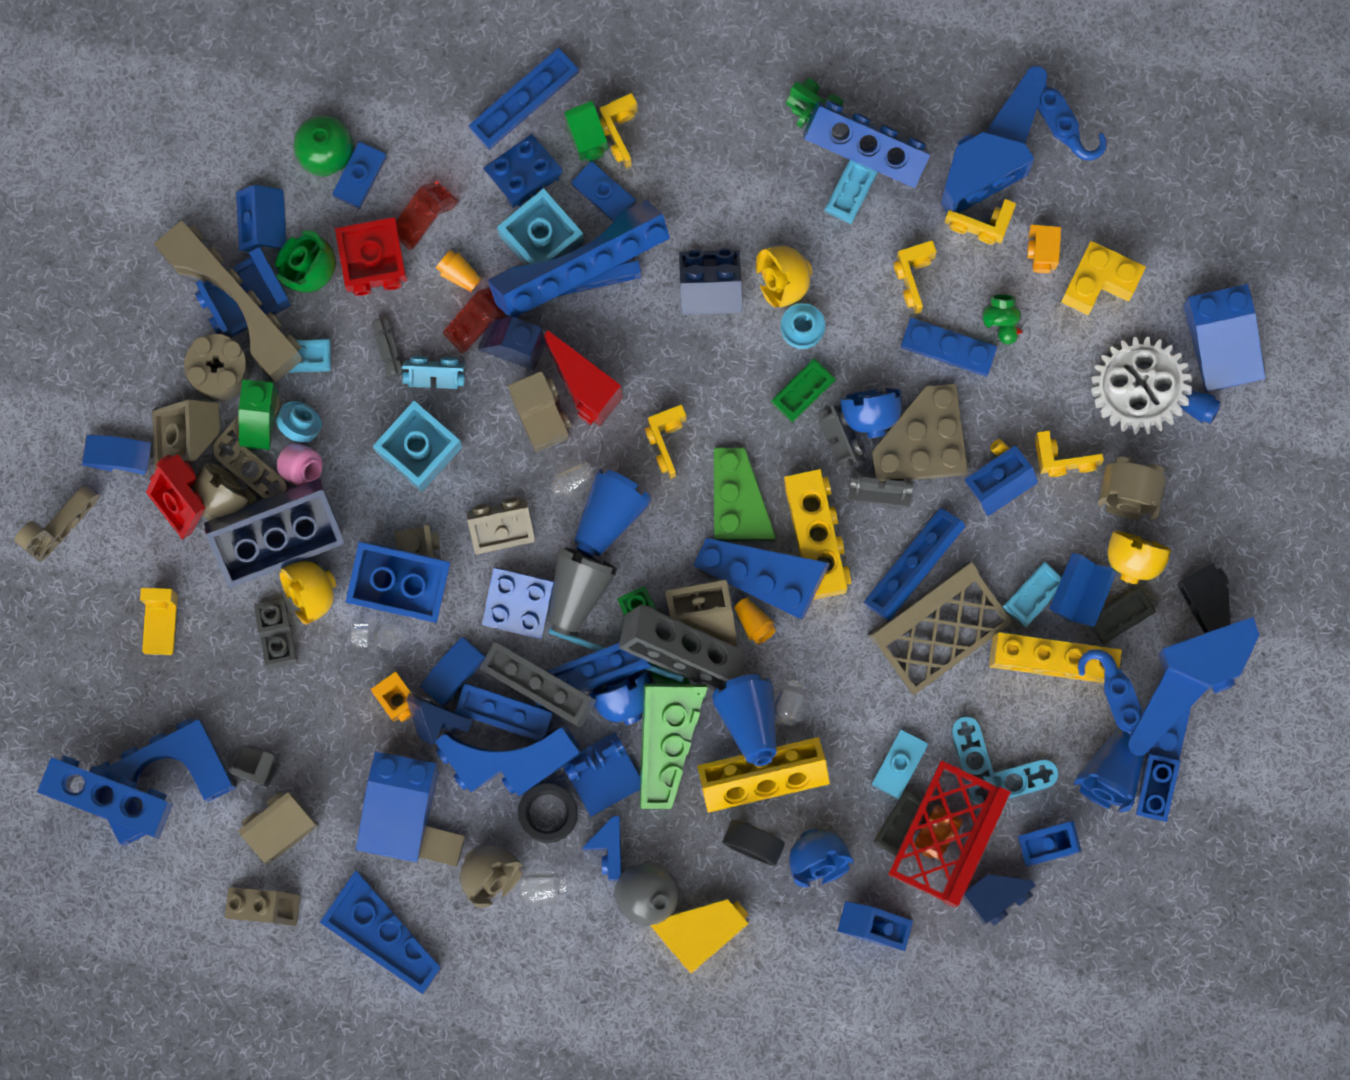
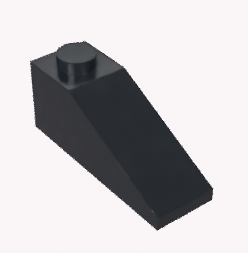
M1214 563L1187 576L1176 584L1204 634L1230 625L1229 590L1226 586L1229 582L1224 571L1221 568L1217 569Z

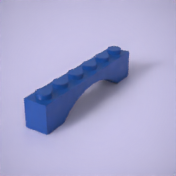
M644 200L620 212L615 221L601 235L583 247L549 261L514 266L488 279L496 305L508 317L516 318L670 239L663 213L649 201Z

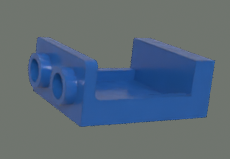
M260 247L249 252L251 258L232 267L243 280V283L240 284L242 289L246 293L252 290L263 303L259 308L265 315L269 312L275 315L292 306ZM201 280L195 282L199 291L194 294L203 309L209 307L213 317L208 320L216 334L223 333V335L233 338L248 329L242 310L228 294L210 282L202 283Z

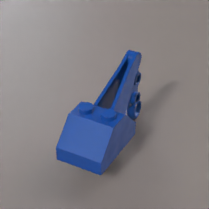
M1033 66L1028 69L988 129L977 136L969 134L958 141L941 204L946 213H948V210L961 213L1027 177L1034 162V157L1025 142L1037 109L1053 136L1068 146L1080 159L1092 161L1103 155L1107 147L1105 135L1103 133L1099 134L1100 144L1097 149L1092 151L1085 149L1080 140L1078 121L1064 97L1057 89L1047 86L1046 71L1042 67Z
M1251 617L1163 648L1158 656L1165 673L1144 712H1142L1130 679L1116 666L1114 659L1106 651L1093 649L1084 653L1079 659L1078 671L1079 675L1084 676L1085 665L1089 660L1097 659L1102 662L1105 670L1104 693L1115 723L1120 730L1129 734L1128 750L1134 756H1143L1148 753L1155 743L1205 691L1213 689L1214 694L1236 685L1234 681L1241 676L1260 634L1254 618Z

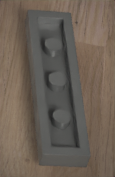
M495 641L479 668L579 727H582L596 702V699Z

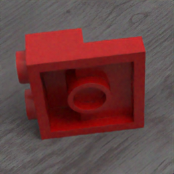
M395 217L335 228L347 292H353L354 296H364L372 293L371 288L383 286L384 290H395L402 287L401 282L407 281Z
M169 454L156 464L157 469L150 477L151 482L146 490V494L183 540L193 533L205 507L200 495L191 490L196 480L191 465L188 462H184L179 454L174 457Z

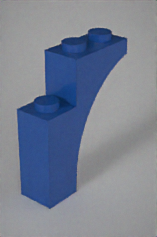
M566 726L559 728L548 737L531 746L516 750L497 751L479 748L458 739L451 733L444 734L435 740L438 746L436 753L446 765L448 763L451 764L456 771V774L453 776L463 790L468 789L470 792H474L502 772L505 776L502 778L503 784L511 794L516 792L518 796L524 795L529 789L541 783L584 752Z

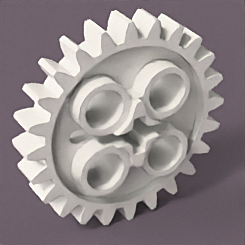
M1134 337L1132 346H1128L1123 340L1121 341L1122 349L1120 351L1110 347L1112 357L1101 356L1104 366L1095 365V372L1099 376H1093L1091 379L1092 385L1097 386L1091 390L1092 396L1098 397L1095 400L1096 408H1102V418L1111 415V426L1116 425L1120 421L1121 431L1124 432L1130 425L1133 426V432L1136 435L1140 427H1144L1147 434H1150L1151 426L1153 425L1159 431H1162V422L1164 420L1173 425L1172 414L1182 416V408L1179 405L1188 406L1189 399L1185 395L1192 394V387L1187 385L1192 382L1191 374H1185L1189 371L1188 363L1180 364L1183 360L1182 354L1178 353L1172 356L1174 352L1172 345L1163 350L1162 340L1159 339L1153 346L1150 344L1149 337H1146L1144 344H1139L1137 338ZM1141 362H1150L1152 364L1148 369H1139L1137 367ZM1129 366L1130 369L1133 371L1134 376L1129 371L1124 369V367ZM1135 377L1137 378L1138 382L1141 384V385H1139V386H1137V387H1136ZM1118 379L1128 382L1125 386L1119 388L1112 385ZM1147 384L1148 393L1142 386ZM1160 384H1168L1171 386V388L1165 392H1161L1156 389V387ZM1149 395L1153 397L1154 400L1159 402V405H1155L1150 400ZM1136 402L1147 404L1141 410H1135L1131 407Z

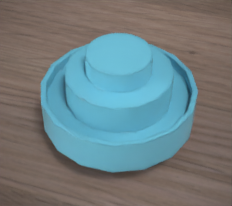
M799 303L785 311L781 319L780 331L783 339L790 346L796 349H808L821 341L825 333V320L817 307Z
M297 401L283 404L276 416V424L279 430L289 439L300 443L314 440L322 427L318 413L312 407Z

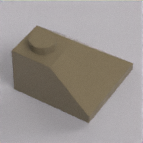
M188 399L152 411L154 471L157 469L156 464L169 454L173 457L179 454L182 460L188 463L197 460L220 433L219 403Z

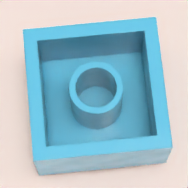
M544 188L497 226L499 237L524 265L545 262L575 251L585 243L583 232Z
M413 401L373 445V448L382 459L420 492H423L463 446L455 435L418 403Z

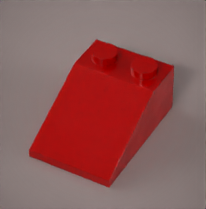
M547 330L544 334L547 350L576 409L579 411L577 415L589 425L595 422L601 426L623 398L621 385Z

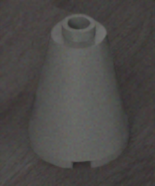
M560 546L557 553L548 622L553 624L552 630L569 636L571 631L577 632L616 575L618 568L606 561L600 564V561L595 559L594 556L589 558L578 550Z

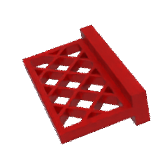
M941 760L888 875L943 901L953 908L959 907L1011 791L992 785ZM943 770L956 776L959 788L943 793L939 783ZM962 779L971 783L964 786ZM977 785L987 790L988 794L984 802L972 807L966 789ZM936 787L939 795L931 797ZM961 791L967 809L951 814L945 796ZM940 798L947 816L930 821L926 812L928 802ZM981 808L976 818L973 810ZM969 812L973 822L972 829L967 833L958 835L953 817ZM923 815L926 823L918 826ZM948 819L954 837L937 842L932 825ZM927 827L933 845L917 850L912 837L916 830ZM968 836L963 846L960 839ZM956 840L960 855L957 860L945 864L939 846ZM910 843L913 852L905 854ZM935 848L941 866L924 871L919 853ZM914 855L920 873L908 877L898 872L897 869L902 859ZM955 865L951 874H949L947 867ZM943 869L947 883L942 893L930 887L927 874ZM922 876L924 884L914 879Z

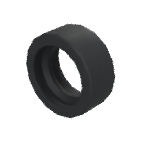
M540 783L529 789L522 796L518 806V819L523 830L532 839L542 843H556L565 839L574 830L578 820V807L572 794L564 787L555 783ZM554 795L564 802L566 819L554 831H542L535 827L530 819L531 805L540 796Z
M731 820L722 841L727 847L771 866H776L785 846V842L776 836L738 820Z

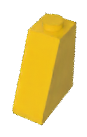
M727 899L669 916L660 924L650 925V927L692 974L749 924L745 920L749 914L738 901L732 904Z

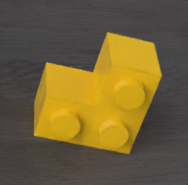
M1090 241L1061 303L1089 315L1101 289L1129 302L1146 266Z

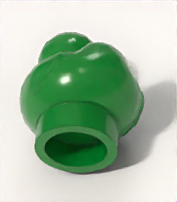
M1007 294L992 295L990 304L982 312L983 323L987 328H990L992 325L1001 326L998 330L999 340L1003 344L1011 345L1017 341L1019 334L1023 333L1022 329L1015 326L1021 320V311L1015 305L1014 296Z

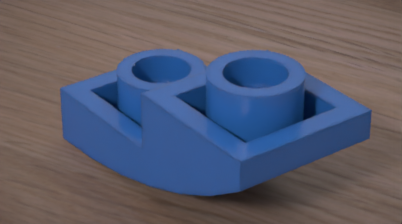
M87 435L81 465L110 472L113 469H119L144 475L147 472L151 443L121 437Z
M461 637L432 669L420 687L441 706H445L463 682L470 680L487 656L468 639Z

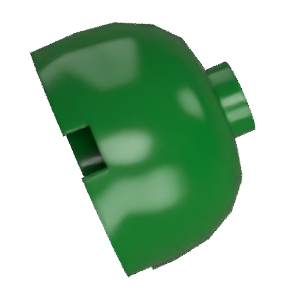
M321 114L312 116L300 124L295 132L293 149L297 161L304 170L315 176L327 177L346 168L354 152V143L351 132L342 121L333 116Z
M305 230L301 232L304 234L303 236H300L298 239L292 236L280 249L275 262V266L279 268V275L276 274V277L281 283L296 292L313 293L320 290L331 280L336 268V257L332 246L314 231Z

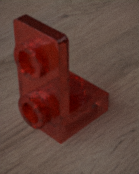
M438 181L421 186L396 220L400 242L408 250L414 249L437 216L453 210L459 200Z
M490 287L477 291L443 331V335L460 353L467 352L494 320L507 316L496 305Z

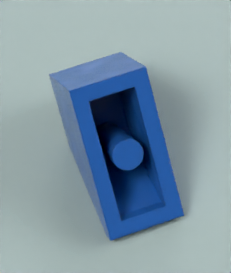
M845 901L837 932L906 951L913 921L871 906Z

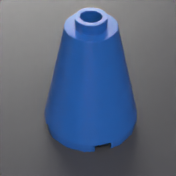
M599 469L595 474L574 538L575 543L578 545L576 549L589 558H592L593 555L601 556L648 508L651 502L649 494L644 491L641 496L635 491L638 485L630 479L608 469L603 474L602 469Z
M753 674L725 682L726 689L719 693L717 688L713 692L712 700L714 707L746 761L756 766L770 763L777 753L774 688L770 678L766 677L765 681L761 680L760 675Z
M1117 727L1078 773L1074 785L1080 784L1079 792L1092 802L1108 809L1111 804L1120 806L1119 812L1130 811L1135 801L1144 755L1134 756L1128 750L1129 734Z

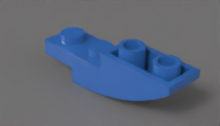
M1191 707L1146 753L1137 801V816L1164 822L1168 820Z

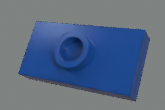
M358 142L332 193L333 197L361 209L387 155L362 142Z
M592 161L571 182V186L612 222L615 221L620 212L636 204V199Z

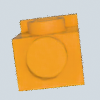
M1030 225L1027 238L1034 239L1028 240L1027 258L1032 259V271L1036 273H1050L1051 269L1056 270L1059 264L1061 227Z
M396 671L370 689L393 722L399 719L403 723L412 717L406 700L408 695H412V693ZM396 695L403 697V703L400 706L392 704V699Z

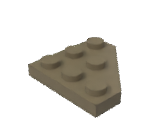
M956 384L926 386L872 451L874 478L879 479L880 483H885V479L903 481L904 478H907V481L967 475L968 470Z

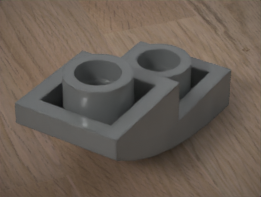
M285 599L254 604L258 633L261 637L264 662L267 670L298 664Z

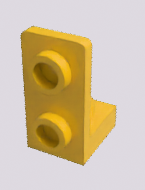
M632 93L599 108V120L605 136L609 135L614 144L610 146L612 154L617 163L623 161L626 169L632 166L631 157L613 123H626L635 116L634 113L638 112L637 102Z
M1005 199L1002 208L995 207L990 220V224L995 225V227L948 210L944 223L949 224V228L954 232L966 234L968 231L978 235L977 238L984 243L994 245L997 242L1001 244L1016 203Z
M933 240L898 251L897 261L893 262L898 280L903 278L906 290H903L905 303L908 308L913 307L915 314L921 313L923 305L910 266H914V269H920L932 263L931 260L935 259L937 252Z
M682 404L648 417L649 427L644 428L650 445L656 444L660 455L655 457L661 473L667 472L670 479L676 477V472L660 431L665 430L666 433H672L683 427L682 423L687 420Z
M1050 431L1037 432L1034 438L1040 474L1048 473L1049 477L1066 475L1067 470L1079 469V473L1096 471L1097 466L1101 465L1104 461L1103 454L1054 461V457H1058V447L1056 439H1051Z
M141 588L140 600L145 604L142 652L148 655H173L178 594L173 589Z

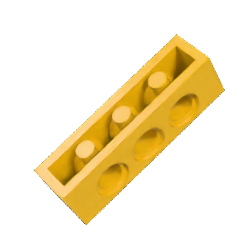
M821 469L784 477V487L800 557L816 561L822 557H827L834 564V567L825 573L813 600L846 593L847 585L852 584L848 566L842 567L840 555L845 554L842 537L835 536L833 525L838 524L835 507H829L826 496L831 495L828 476L822 477ZM808 498H815L819 501L820 508L814 512L807 511L803 506V502ZM819 527L824 529L827 533V538L820 542L814 541L809 534L813 528Z
M998 632L992 637L989 668L1104 683L1105 670L1101 661L1097 659L1089 660L1085 665V675L1081 676L1078 671L1079 659L1089 650L1100 649L1109 653L1114 659L1116 666L1120 669L1122 650Z
M819 737L778 746L777 753L772 758V761L763 766L748 763L743 755L697 765L708 813L830 784L826 760Z

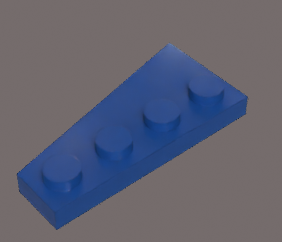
M709 538L705 539L693 564L694 567L720 580H727V583L801 620L804 619L830 565L826 562Z
M355 870L319 923L424 995L441 970V967Z

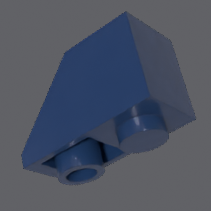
M988 874L966 890L963 899L983 925L991 922L994 926L1009 915L1005 910L1014 902L1019 907L1033 896L1030 890L1036 885L1032 880Z

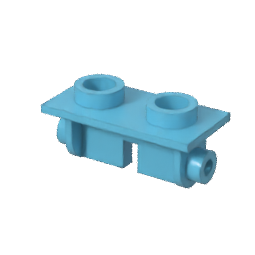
M411 356L410 360H405L402 365V369H409V372H403V384H408L409 387L430 388L431 377H437L436 388L458 389V386L464 387L465 374H459V371H464L466 363L459 362V359L455 357H442L439 362L428 361L426 356Z

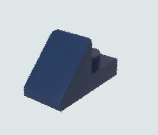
M411 694L406 699L418 737L430 745L435 743L441 728L455 733L457 728L469 732L473 723L472 720L465 716L456 714L452 710Z

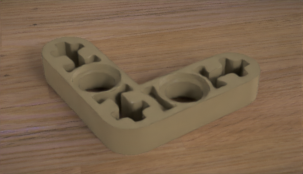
M278 395L274 420L282 407V401ZM238 415L214 443V456L223 466L263 499L276 495L273 493L268 496V488L260 482L265 472L270 473L265 478L271 484L281 483L278 487L281 491L280 493L287 491L288 486L283 478L248 450L249 448L239 447L238 441L232 447L234 451L233 456L225 455L221 457L223 454L221 446L224 444L230 446L235 440L230 435L234 432L239 438ZM248 462H255L259 466V472L253 478H247L242 473L244 465Z
M89 485L83 486L45 528H42L32 520L21 528L14 541L39 562L45 560L71 532L69 528L73 529L97 503L100 495Z

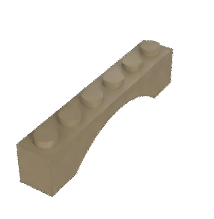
M181 220L154 242V245L178 274L193 276L210 282L223 290L237 303L247 322L250 336V354L270 379L276 383L303 360L298 352L301 346L291 334L285 337L280 332L279 328L282 325L271 312L265 315L259 308L263 303L252 290L246 293L242 289L240 284L243 283V280L232 268L227 271L220 264L224 259L213 246L209 249L204 246L201 241L205 238L194 225L188 227Z

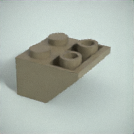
M727 580L665 591L670 618L679 619L687 626L703 630L709 636L720 641L729 642L733 646L738 645Z
M280 792L273 796L266 803L268 808L259 815L257 812H253L241 822L243 827L238 830L242 838L261 860L268 865L318 827L299 800L289 792L285 795Z

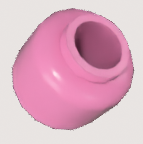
M291 443L280 452L277 459V470L280 476L297 486L318 479L322 472V457L317 451L301 443Z

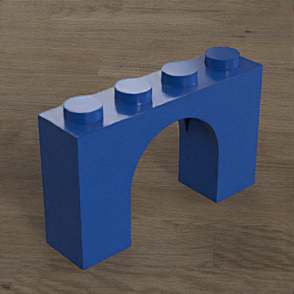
M193 718L179 723L176 726L177 731L167 736L165 733H160L148 740L150 745L140 750L134 747L123 752L120 755L121 760L113 764L105 762L96 766V768L109 772L107 779L119 782L120 777L137 783L141 772L152 762L160 759H176L188 768L203 799L207 802H211L236 788L204 723L199 719L194 721ZM106 787L100 792L99 798L102 804H107L113 799L114 793L112 788ZM137 798L133 799L129 804L130 814L136 815L142 810ZM108 820L120 845L126 846L146 835Z

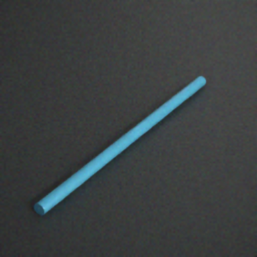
M552 628L549 629V634L592 650L599 651L605 649V647L578 637L566 636L553 631ZM653 665L646 669L681 683L684 681L683 676Z

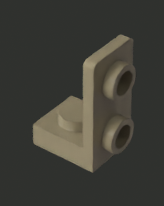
M230 887L227 894L225 918L297 926L300 895L279 891Z

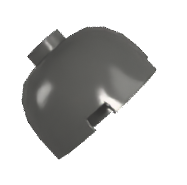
M643 861V864L632 865L621 874L615 886L614 895L617 897L618 911L633 923L650 926L660 924L675 912L679 901V887L673 875L663 866L651 861Z

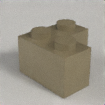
M542 371L508 385L511 399L535 453L569 439L567 430L572 427L565 411L559 413L555 405L559 398L551 377L545 379Z

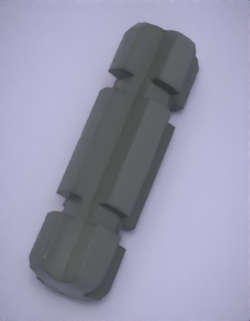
M388 318L377 319L372 323L374 334L379 337L376 338L382 361L387 364L384 365L388 377H397L404 372V369H402V361L398 360L400 354L394 334L390 333V330H392Z

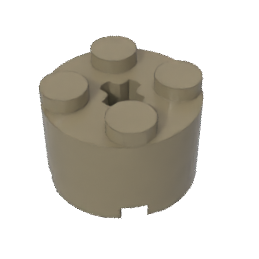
M211 334L195 339L188 349L184 360L185 374L189 382L200 395L212 401L220 402L232 399L241 392L242 380L250 379L251 368L247 356L236 341L225 335ZM218 363H221L223 368H218L217 373H214L212 367H216Z
M1117 457L1115 463L1105 467L1098 505L1102 507L1105 504L1107 505L1106 512L1132 520H1140L1141 515L1149 514V520L1156 519L1160 513L1166 485V477L1163 475L1164 468L1154 464L1146 466L1135 464L1131 458Z

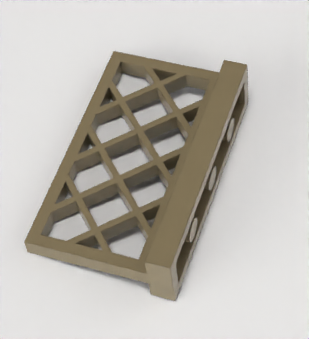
M972 562L963 564L895 614L890 621L887 620L868 634L869 638L878 646L912 695L920 692L989 641L995 634L1013 623L980 577L979 571ZM975 582L982 591L980 604L963 602L965 588ZM957 594H959V600H958V601H957V600H951L954 596H956ZM986 598L992 606L985 605ZM946 602L958 604L955 622L939 620L940 607ZM963 605L979 608L976 626L960 623ZM984 609L995 610L1003 620L994 628L981 627ZM935 611L934 619L926 618ZM920 621L933 622L930 641L914 638L916 624ZM938 623L954 626L952 644L935 641ZM959 627L976 629L974 643L970 646L957 645ZM910 630L909 637L901 636ZM981 630L989 631L980 638ZM896 639L907 640L906 659L894 657L887 646ZM913 642L930 644L927 662L910 660ZM935 645L951 647L950 659L944 665L932 663ZM956 648L964 649L962 652L955 656ZM897 661L905 662L904 670ZM910 663L926 666L925 679L917 685H914L908 677ZM931 667H937V668H939V669H937L936 671H934L932 674H930V672H931Z

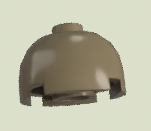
M205 463L198 473L193 486V491L197 492L203 500L205 510L202 516L208 520L233 514L253 504L256 500V495L249 487L244 492L235 481L239 478L213 463L210 467L208 463Z
M492 845L480 849L475 848L466 855L459 879L463 892L475 907H489L493 905L490 899L501 890L503 898L517 885L522 876V871L519 867L523 866L510 851L502 847Z

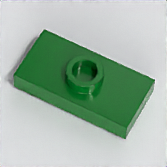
M814 358L771 400V403L793 424L836 379Z

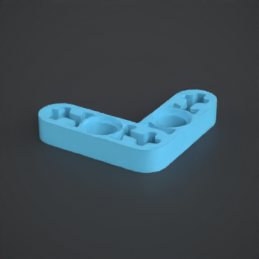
M962 717L953 724L951 730L952 738L963 771L974 776L987 771L989 777H983L982 779L1006 790L1008 789L1005 786V778L1008 775L1016 774L1021 778V789L1017 792L1011 791L1008 799L1047 789L1057 781L1058 769L1055 764L1048 760H1039L993 773L978 722L971 717ZM962 723H966L967 727L974 728V732L970 734L972 744L978 741L980 747H970L964 752L962 751L961 746L967 745L965 736H959L957 733L962 728ZM979 753L983 758V766L978 770L970 769L966 764L968 754ZM1039 766H1044L1045 770H1051L1052 775L1048 777V783H1044L1039 778L1031 781L1034 787L1028 788V778L1023 770L1029 769V776L1038 773ZM965 780L966 785H968V784L971 783V782ZM976 785L968 788L969 796L974 803L981 804L984 802L982 795L976 796L975 794L979 786Z

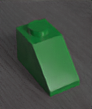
M593 101L565 111L566 130L579 160L587 159L590 162L604 156V151L608 150V144Z
M242 380L239 402V447L270 450L278 394L274 383Z

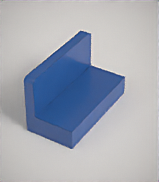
M252 185L237 191L239 251L250 252L258 247L281 249L286 243L283 190Z
M1016 445L964 479L987 516H990L1038 483L1033 467Z
M1072 553L1049 610L1067 621L1094 627L1117 571L1111 567L1097 565L1081 554Z

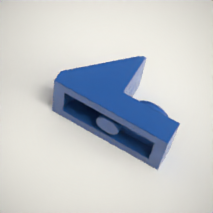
M613 816L582 848L583 851H608V855H602V874H608L609 881H618L621 876L619 816Z
M1074 821L1018 836L1026 867L1082 852Z

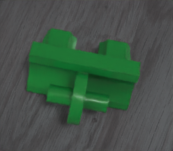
M807 78L801 84L796 81L791 87V93L785 103L792 108V113L800 117L796 126L801 129L808 123L817 101L825 104L827 100H830L841 106L844 102L843 99L835 94H830L826 100L818 96L820 87L817 82L810 78Z

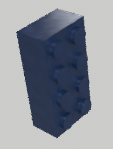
M320 478L248 505L233 514L204 522L206 537L228 589L345 544L341 528Z

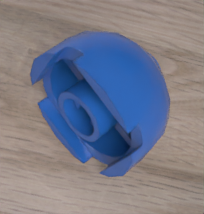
M886 388L887 394H882V391L873 389L846 395L845 398H840L841 411L845 421L855 431L867 433L868 438L886 435L885 429L893 427L900 419L902 413L901 390L899 388Z
M644 669L642 672L639 671L610 682L606 687L601 688L599 686L589 691V696L596 699L594 707L604 719L612 722L624 721L625 725H630L642 719L644 684H651V680L646 669Z
M810 829L802 833L801 838L791 848L789 855L791 875L796 885L800 887H811L810 881L822 877L824 878L821 885L836 880L850 870L848 863L853 864L854 862L849 848L841 837L836 833L825 830L819 831L818 829Z

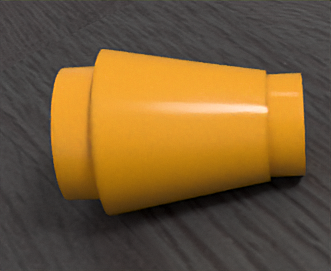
M451 249L436 266V269L441 272L440 276L467 289L470 293L482 279L459 252L456 254Z
M748 597L742 599L734 606V610L737 612V616L750 641L754 640L759 645L775 634L774 621L757 605L751 602Z

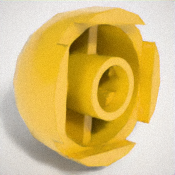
M784 245L759 251L756 257L755 268L756 274L762 272L766 286L760 285V288L767 302L772 307L780 306L781 308L801 300L807 293L812 276L810 262L796 249Z
M1115 530L1110 537L1107 553L1112 568L1121 573V580L1137 585L1139 579L1151 580L1158 577L1164 571L1170 558V548L1152 540L1151 542L1141 539L1142 537Z
M311 561L292 563L280 569L282 572L279 573L284 593L287 599L291 597L296 607L300 608V611H296L295 614L302 623L307 625L314 622L330 610L334 601L333 588H336L337 585L334 576L329 570L324 572L318 564Z

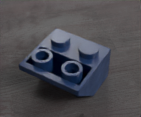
M722 248L717 251L694 249L687 252H679L681 315L743 313L740 250Z

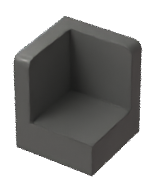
M244 746L235 768L231 767L229 773L268 788L279 758L275 755Z

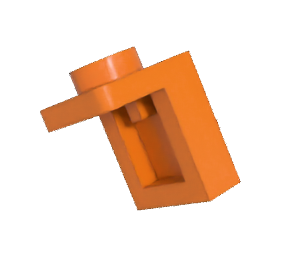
M936 804L929 816V820L933 821L947 816L945 810ZM956 816L953 817V821L958 831L964 820ZM948 819L932 825L937 842L954 837ZM927 827L921 829L914 842L918 850L933 845ZM951 842L939 846L942 855H944ZM935 848L921 852V854L928 858L939 860Z

